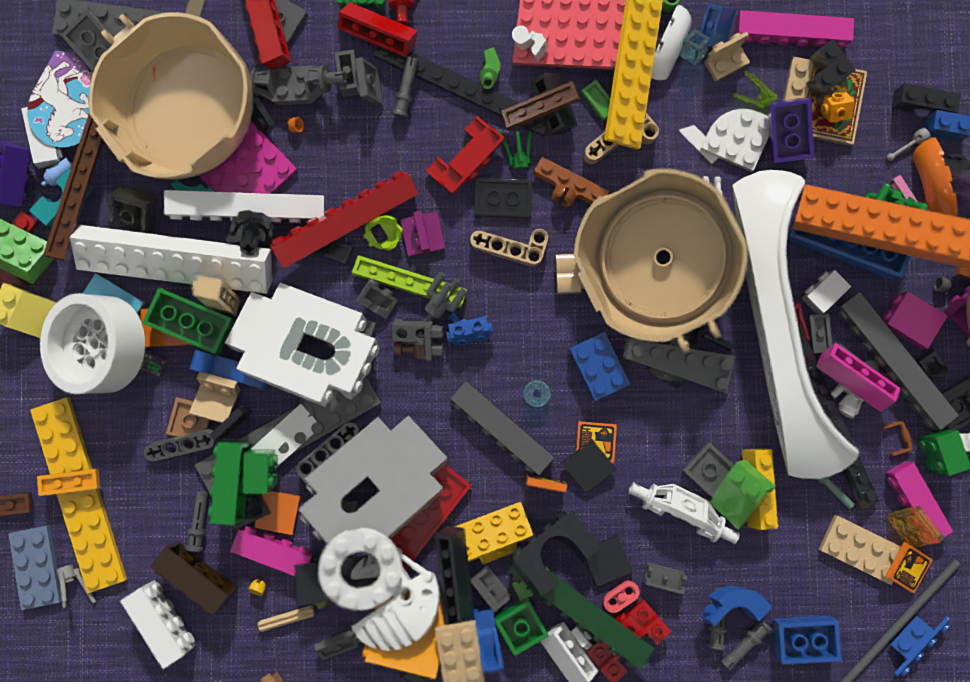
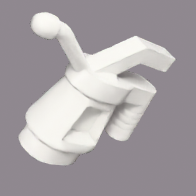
M839 383L831 391V395L835 399L842 391L847 393L840 401L838 410L844 416L853 419L855 415H858L864 400Z

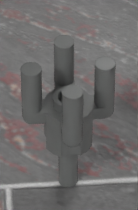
M442 272L437 274L426 292L431 300L425 307L428 314L423 321H433L434 318L439 319L446 309L449 312H454L467 294V291L461 288L453 301L449 300L460 284L458 279L454 278L451 284L445 282L441 290L437 292L436 290L445 278V274Z

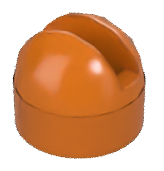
M300 117L289 119L287 122L289 127L287 128L290 132L299 133L303 131L304 124Z

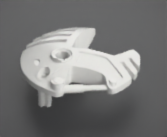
M398 547L396 548L400 558L420 575L411 580L402 566L401 579L397 589L392 594L393 598L351 626L358 639L376 649V645H379L382 650H391L389 647L399 650L402 649L401 645L408 647L413 644L412 640L418 641L421 639L435 620L439 607V598H441L435 574L431 571H426L416 562L414 563L402 554V550ZM368 555L366 562L364 557L352 570L351 578L379 577L381 566L378 559L374 555ZM407 591H410L411 597L408 601H406L405 593Z

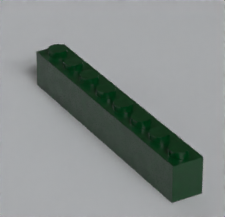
M512 566L509 569V572L512 573L510 577L519 584L521 581L526 584ZM548 571L558 584L543 596L542 601L551 608L553 605L559 608L560 611L558 613L567 620L569 617L576 621L575 626L583 632L586 629L593 633L591 637L600 644L605 642L609 645L608 650L617 657L619 654L626 658L625 663L630 667L641 669L654 648ZM527 586L526 589L532 594H534L533 591L529 588V586Z

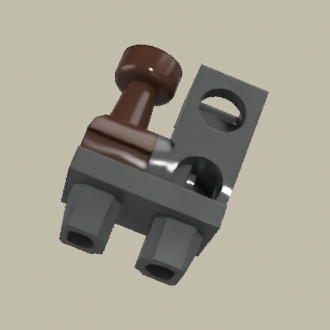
M395 319L392 324L393 341H395L393 346L394 356H402L403 353L414 354L417 359L432 360L433 356H443L444 344L434 343V338H443V326L434 325L433 321L413 322ZM403 342H413V344L403 345Z

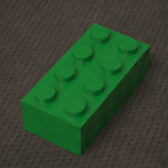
M158 288L142 323L220 356L235 320Z
M223 441L218 442L217 446H215L214 458H216V464L212 469L214 486L210 490L212 506L209 507L208 517L211 518L210 524L236 525L245 520L247 493H243L244 453L251 450V442Z

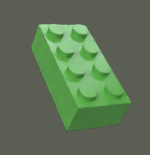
M0 219V269L33 284L53 261L52 258H47L43 255L47 241Z

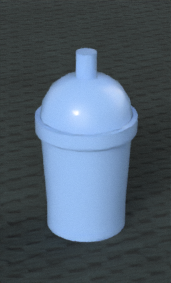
M65 158L51 168L46 169L44 173L45 181L41 184L43 186L46 184L51 186L58 185L56 181L68 168L71 169V161Z

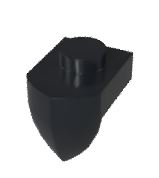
M931 348L916 359L920 368L928 377L939 379L947 376V366L943 363L936 350Z

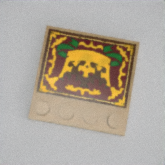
M792 57L783 101L805 97L810 98L813 139L852 146L855 140L867 71L855 69L856 71L816 99L806 83L818 74L819 70L812 60ZM847 92L855 101L852 119L829 122L821 113L824 96Z

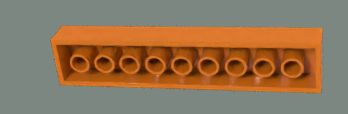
M804 186L792 229L970 269V220L819 187Z

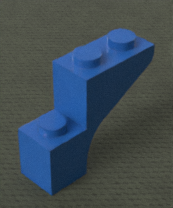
M490 606L474 609V617L483 672L497 673L504 667L494 612Z

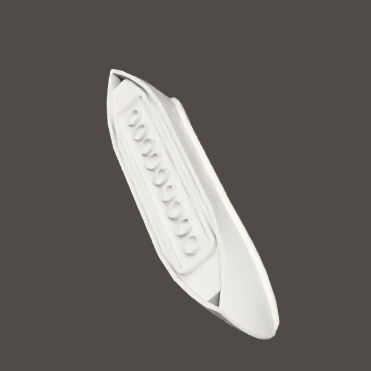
M759 171L737 181L732 185L737 224L747 243L745 274L766 383L788 475L798 478L820 479L843 471L858 458L859 452L838 432L825 415L813 392L805 366L788 279L786 258L788 226L796 201L805 185V180L799 175L786 171Z

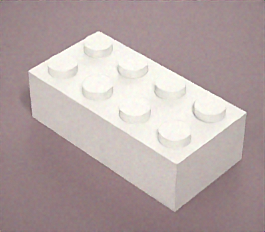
M155 580L121 600L122 605L163 669L184 656L195 646L193 635L187 632L182 618L177 616L173 610L172 602L166 599L162 586L156 583Z

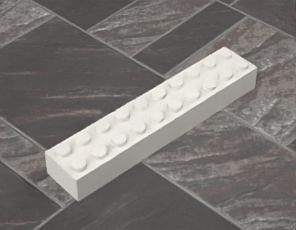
M79 225L70 236L77 270L193 284L194 281H197L198 275L222 280L233 290L267 294L273 281L271 249L258 248V252H255L253 255H246L240 251V245L84 225Z

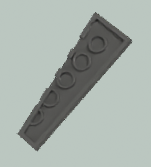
M627 338L623 355L624 358L724 393L728 391L735 358L733 355L689 348V352L684 353L680 346Z

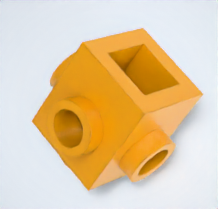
M847 92L824 96L821 113L829 122L852 119L855 101Z

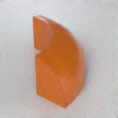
M934 137L924 141L916 148L912 160L922 181L926 204L928 205L927 211L956 216L958 215L956 193H953L950 181H953L949 166H945V161L942 157L944 156L943 150Z

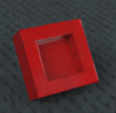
M21 211L11 224L32 234L40 223L27 213Z

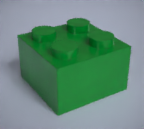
M941 429L918 436L920 440L919 447L924 452L926 458V467L931 473L950 476L970 469V462L959 430Z
M251 449L244 453L243 493L268 494L274 489V486H277L278 475L275 474V466L278 465V454H275V449Z
M528 597L494 615L495 623L514 656L549 636L546 627Z

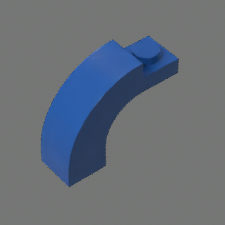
M725 586L708 596L713 603L704 609L700 617L704 622L715 626L731 609L741 607L749 618L760 621L772 607L764 597L752 590L739 586Z

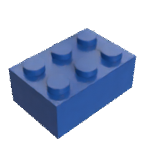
M605 332L568 349L593 401H597L630 385Z
M830 615L772 618L774 656L781 664L841 661L839 621Z

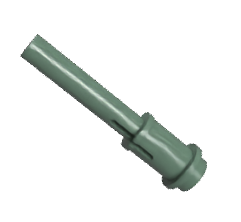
M829 476L817 479L820 484L823 483L848 509L854 506V503L829 479Z

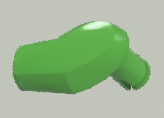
M494 47L483 51L485 65L479 78L485 89H490L493 86L500 70V61Z

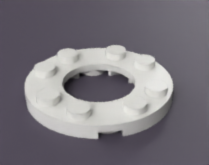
M366 528L352 531L347 530L334 537L325 547L319 564V579L327 596L338 605L353 610L370 609L384 603L397 589L402 574L400 554L394 543L384 534ZM356 551H366L378 559L381 573L374 584L369 587L354 588L343 581L340 574V566L343 559L349 554Z

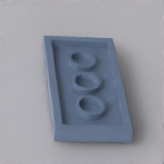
M50 525L8 533L21 610L62 602Z

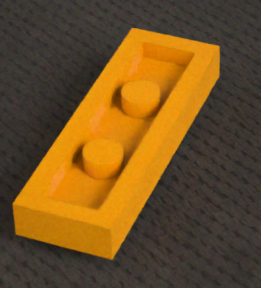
M91 469L37 476L38 494L43 496L100 488L99 470Z

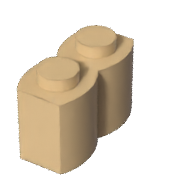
M574 254L556 255L557 294L581 293V289H584V286L578 275L580 269L574 259Z

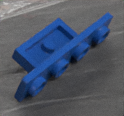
M916 616L890 644L907 659L895 671L894 676L896 678L900 675L905 677L911 670L908 666L913 661L918 663L924 656L922 651L926 647L932 648L938 641L935 637L939 633L944 634L951 627L948 624L950 622L949 617L946 616L933 630Z

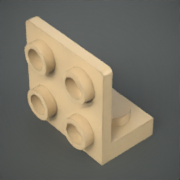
M747 32L743 34L737 33L729 38L730 41L726 43L719 42L712 47L713 50L708 54L705 65L715 82L750 63L741 47L748 37Z
M199 372L197 380L200 383V387L189 413L222 423L231 415L240 392L237 381Z

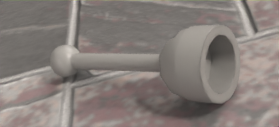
M925 128L916 131L913 141L893 154H888L887 160H894L895 156L915 143L920 145L924 141L931 139L929 131Z

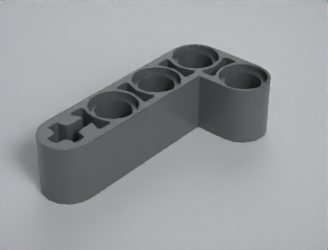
M349 422L344 424L297 465V473L306 485L308 483L305 478L339 450L333 447V439L338 438L341 441L340 448H342L361 432V427L358 423ZM348 427L355 428L354 434H350L347 437L342 436L349 431ZM319 451L325 452L326 459L324 461L318 459ZM305 463L311 466L309 474L303 471Z

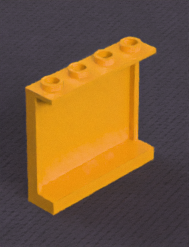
M407 591L405 593L406 601H408L411 597L410 591ZM442 594L441 598H439V607L435 620L421 639L418 641L412 640L413 644L408 647L401 645L402 649L395 650L393 647H389L391 650H382L379 645H376L377 649L365 645L362 657H366L365 662L435 680L440 662L435 627L445 626ZM391 596V597H390L388 600H386L384 603H382V604L376 606V607H375V610L378 609L379 607H381V606H382L383 604H385L386 602H388L390 599H392L393 596Z

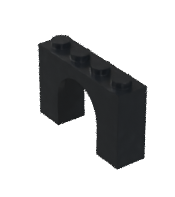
M572 510L567 514L562 512L555 518L557 520L555 524H547L541 529L543 533L540 536H532L526 541L528 545L525 548L519 547L511 553L513 557L509 562L538 599H541L558 584L542 563L541 549L544 543L550 540H559L566 543L582 563L602 548Z

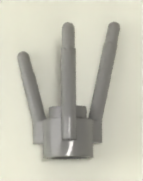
M72 564L56 569L60 581L62 607L66 608L65 583L74 581V576H76L86 594L87 590L79 568L74 569ZM88 593L87 596L93 604L96 603L92 593Z

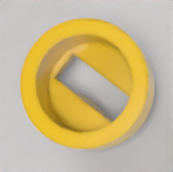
M256 579L251 583L248 590L253 594L262 596L266 584L264 581L260 582L259 579Z

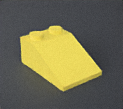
M3 283L0 289V324L41 338L44 321L57 302L12 284Z

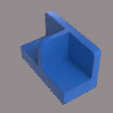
M708 3L696 42L711 47L719 42L726 43L736 9Z

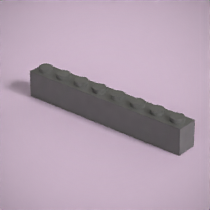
M860 292L853 294L835 308L838 311V317L842 321H846L850 326V332L862 341V347L867 352H870L874 357V362L885 370L886 377L900 387L899 393L909 400L911 408L921 415L923 423L929 429L941 430L959 416Z

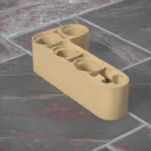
M646 113L641 142L651 144L658 136L659 128ZM644 131H651L653 133V136H646ZM604 132L586 147L583 158L586 163L595 164L619 146V144L612 142L610 146L603 143ZM599 148L596 155H589L590 152L593 153Z
M543 229L533 231L528 245L483 231H475L470 237L471 246L477 251L531 267L540 264L548 241V234ZM542 235L544 242H535L534 236ZM482 237L483 242L477 245L474 239ZM487 239H490L489 248H486ZM500 242L503 247L501 250L496 251L492 248V244ZM513 247H517L521 253L518 256H513L510 250ZM536 253L539 256V260L531 261L528 255Z

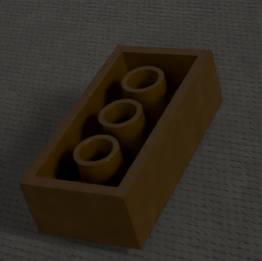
M179 541L166 546L150 566L154 569L155 574L165 577L170 581V585L173 588L183 591L187 599L193 602L196 601L201 605V609L208 614L214 615L222 609L238 589L235 584L192 551L185 550V546Z

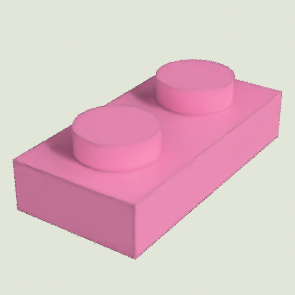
M901 175L891 180L893 182L891 185L892 189L902 192V197L908 199L910 196L918 202Z

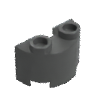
M370 278L356 301L387 319L398 300L392 296L394 294L386 287L383 289L378 288L380 284Z

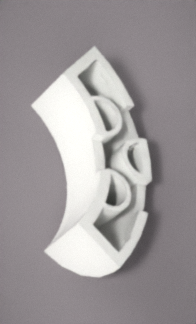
M677 4L660 41L664 44L663 46L659 44L655 52L651 75L653 79L665 80L669 77L692 25L691 15L687 9Z

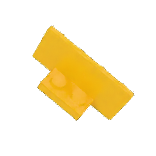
M521 502L455 526L465 528L468 562L479 558L482 564L511 554L518 548L516 543L533 536Z

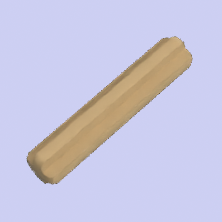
M310 605L260 620L258 622V629L260 632L313 617L315 615L314 607Z

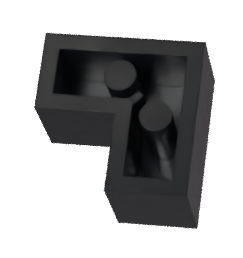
M834 39L810 57L819 73L812 77L806 85L817 99L856 71Z

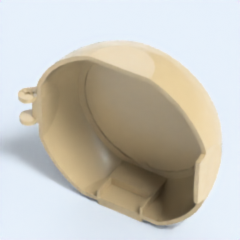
M162 13L146 17L135 26L124 14H121L119 18L126 25L122 31L115 37L105 29L101 32L112 46L101 55L95 67L89 89V112L98 125L96 130L120 162L127 164L131 171L148 177L169 180L186 179L204 174L216 168L227 160L239 147L251 121L254 99L247 65L220 31L211 22L186 13ZM154 66H155V80H154V76H153V72H152V68H153Z

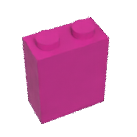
M908 291L898 293L892 300L893 305L890 310H887L882 316L883 322L893 334L914 347L928 349L946 320L947 315Z

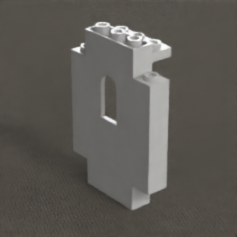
M409 416L392 430L377 417L305 478L308 483L306 488L312 495L317 494L299 509L302 513L300 519L306 526L311 524L315 529L312 533L319 541L324 539L327 544L334 537L347 530H360V528L378 531L391 539L443 493V487L433 478V475L447 463V457ZM368 477L380 491L356 512L346 513L341 507L342 499Z

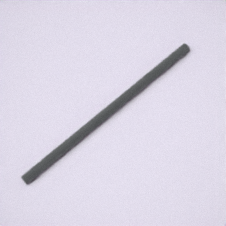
M954 559L840 682H852L961 565L957 560Z

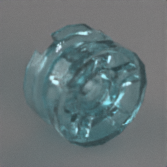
M534 380L525 386L523 396L529 405L541 407L549 401L551 391L545 382ZM535 390L540 391L539 397L533 396Z

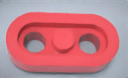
M625 581L615 587L603 598L605 609L611 613H616L638 598V586L632 581ZM626 588H632L631 593H625ZM610 599H616L615 604H610Z

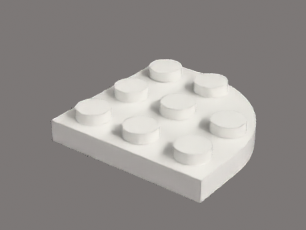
M750 109L729 111L719 117L710 127L700 150L749 172H753L769 137L768 116Z

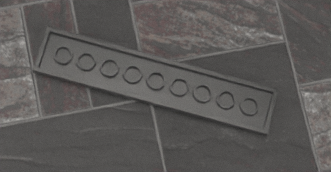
M367 376L363 378L361 391L352 400L333 389V397L329 403L327 402L325 407L309 400L302 404L310 413L308 417L313 416L317 422L311 426L314 434L307 440L303 432L295 434V441L303 444L293 453L382 403ZM294 409L238 441L251 442V448L254 447ZM284 442L278 451L286 453L289 450V445ZM214 454L195 464L209 493L211 487L214 486V478L212 477V469L216 464Z

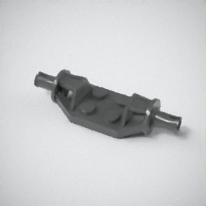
M321 65L320 67H280L274 70L268 69L263 71L253 69L250 73L253 93L275 105L311 104L324 92H329L332 84H346L347 82L345 71L330 72L327 65ZM319 81L320 85L314 88V83Z

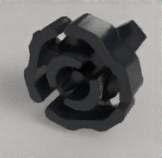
M251 210L239 211L237 217H232L230 234L226 235V240L229 244L236 243L240 245V251L246 255H253L255 252H258V248L271 249L270 245L272 243L270 241L272 240L274 225L270 224L271 218L264 213ZM263 225L268 229L267 233L263 229Z

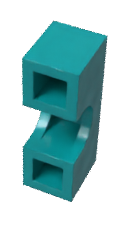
M69 168L56 181L61 187L62 192H64L71 170ZM89 185L86 197L90 194V190L93 188L91 185ZM42 196L29 211L43 224L52 228L61 199L53 202Z

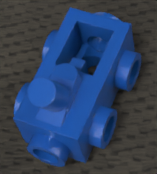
M455 313L449 315V319L452 321V324H448L449 332H446L449 343L453 342L454 345L464 346L468 342L485 341L487 338H491V334H494L492 322L488 323L486 316L471 320H459Z

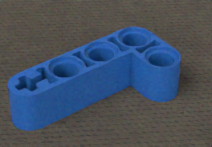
M195 350L189 369L213 374L267 390L269 384L246 376L236 368L240 361L200 350Z

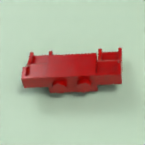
M478 116L475 117L467 128H464V131L472 140L454 157L449 166L437 157L432 165L425 169V172L438 184H441L452 196L464 183H467L469 180L473 181L479 174L477 171L482 166L485 168L492 159L490 157L493 152L505 141V138L497 130L490 127Z
M643 598L626 613L622 612L615 619L640 638L647 633L657 645L672 632ZM594 641L592 643L593 646L589 650L585 649L588 656L596 663L610 682H617L628 672L618 660L622 655L619 654L617 657L608 650L610 646L605 642L600 644Z

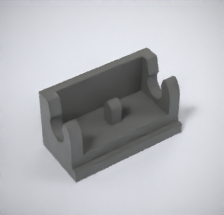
M647 562L642 581L646 585L684 595L685 587H683L684 581H687V576L684 571Z
M488 564L470 578L471 583L494 612L510 599V592Z

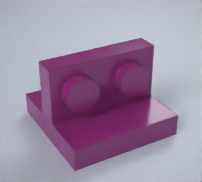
M421 211L414 212L413 217L400 219L408 257L445 249L437 211L422 214Z

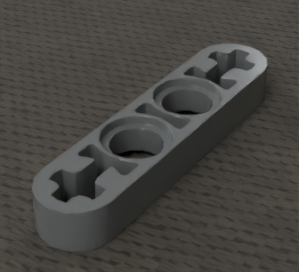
M201 430L152 442L144 449V456L149 461H158L211 448L217 440H213L209 436L213 430ZM205 436H206L207 438H211L210 441H208V440H204V441H201V442L199 441V440L203 439ZM185 439H191L194 442V447L186 446ZM168 443H173L176 446L175 452L168 450ZM160 448L162 449V451H159L157 454L151 453L150 451L152 449L153 451L159 450Z

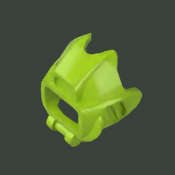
M385 215L367 222L363 237L367 239L370 247L374 246L382 250H391L397 246L403 229L398 225L396 218ZM377 224L381 225L388 237L381 243L377 242L370 231Z

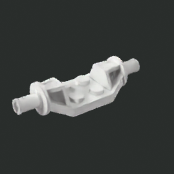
M633 482L629 488V494L643 500V509H650L660 516L665 512H669L674 517H679L691 525L697 526L696 533L710 538L712 542H716L721 537L736 544L739 539L740 533L725 527V518L717 515L708 500L675 484L662 486L653 484L649 489H646ZM655 495H665L663 499L654 497Z

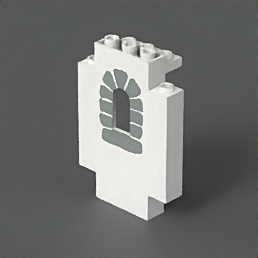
M279 283L272 299L253 292L250 293L225 342L231 349L243 353L236 368L242 374L324 407L327 402L331 401L333 389L341 392L346 398L351 400L353 397L355 398L362 389L363 378L370 372L371 361L379 352V344L376 339L360 333L366 327V318L362 313L283 283ZM304 334H308L333 344L335 354L329 360H321L297 351V348Z

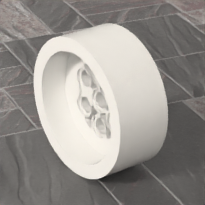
M72 294L57 302L48 313L40 338L41 359L51 381L63 391L73 394L116 392L126 387L134 379L141 367L145 352L144 329L136 311L124 300L110 296Z

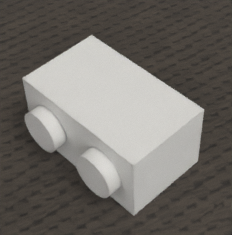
M835 270L831 272L825 271L818 277L819 282L815 286L812 284L804 291L805 295L801 299L816 314L825 313L851 287Z

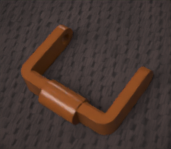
M902 421L881 426V429L884 430L899 425L903 442H905L906 448L891 452V456L912 450L909 431Z

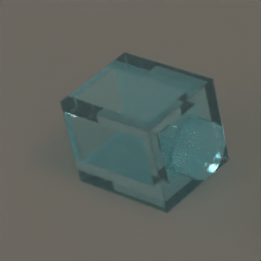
M694 29L684 39L680 56L696 65L707 54L711 38Z

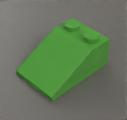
M747 460L738 461L725 476L710 500V504L739 530L776 486Z

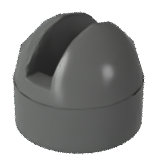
M941 276L937 277L933 283V289L943 293L950 290L952 286L949 279Z

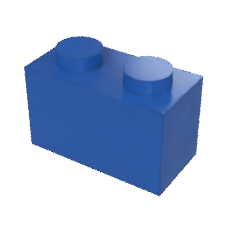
M936 110L926 116L924 128L929 131L932 137L961 142L970 137V116Z

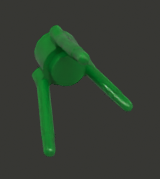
M500 129L498 132L505 138L502 130ZM531 130L528 131L526 155L525 152H522L519 132H516L518 152L514 153V157H512L506 139L503 142L509 158V164L513 166L514 170L528 168L530 163Z

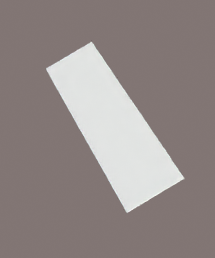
M300 404L251 449H275V454H278V465L275 466L276 468L303 444L295 441V434L303 432L307 440L314 434L311 426L317 421L313 416L308 417L310 413ZM284 442L288 443L289 450L286 453H280L278 449Z

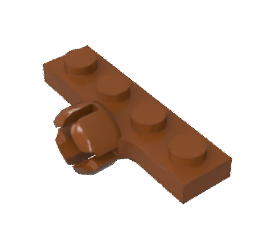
M541 157L533 172L534 176L555 187L552 199L558 204L562 197L564 201L561 207H570L576 198L592 205L598 197L607 196L609 193L608 190L544 157Z

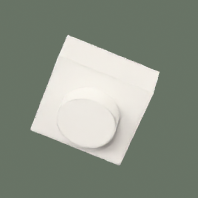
M575 627L571 631L584 649L589 650L593 646L589 641L591 636L586 630L583 632L578 627Z

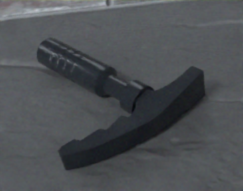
M705 324L697 328L694 339L695 345L699 344L702 338L711 340L712 343L731 351L733 349V343L711 336L708 332L704 331Z

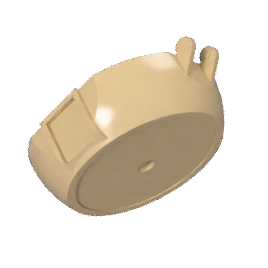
M652 169L645 171L643 176L634 183L613 194L600 196L592 203L577 233L574 259L581 271L578 273L596 312L601 311L607 325L622 334L640 340L670 341L677 337L684 353H687L690 350L684 336L685 333L709 322L711 333L716 338L721 336L715 319L721 316L731 305L743 282L747 263V243L725 199L716 187L706 180L687 172L672 169ZM662 250L670 253V261L667 264H660L657 260V255Z

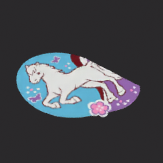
M54 52L31 94L27 107L28 122L33 133L42 142L53 147H70L79 144L89 114V89L93 72H89L82 60L67 52Z

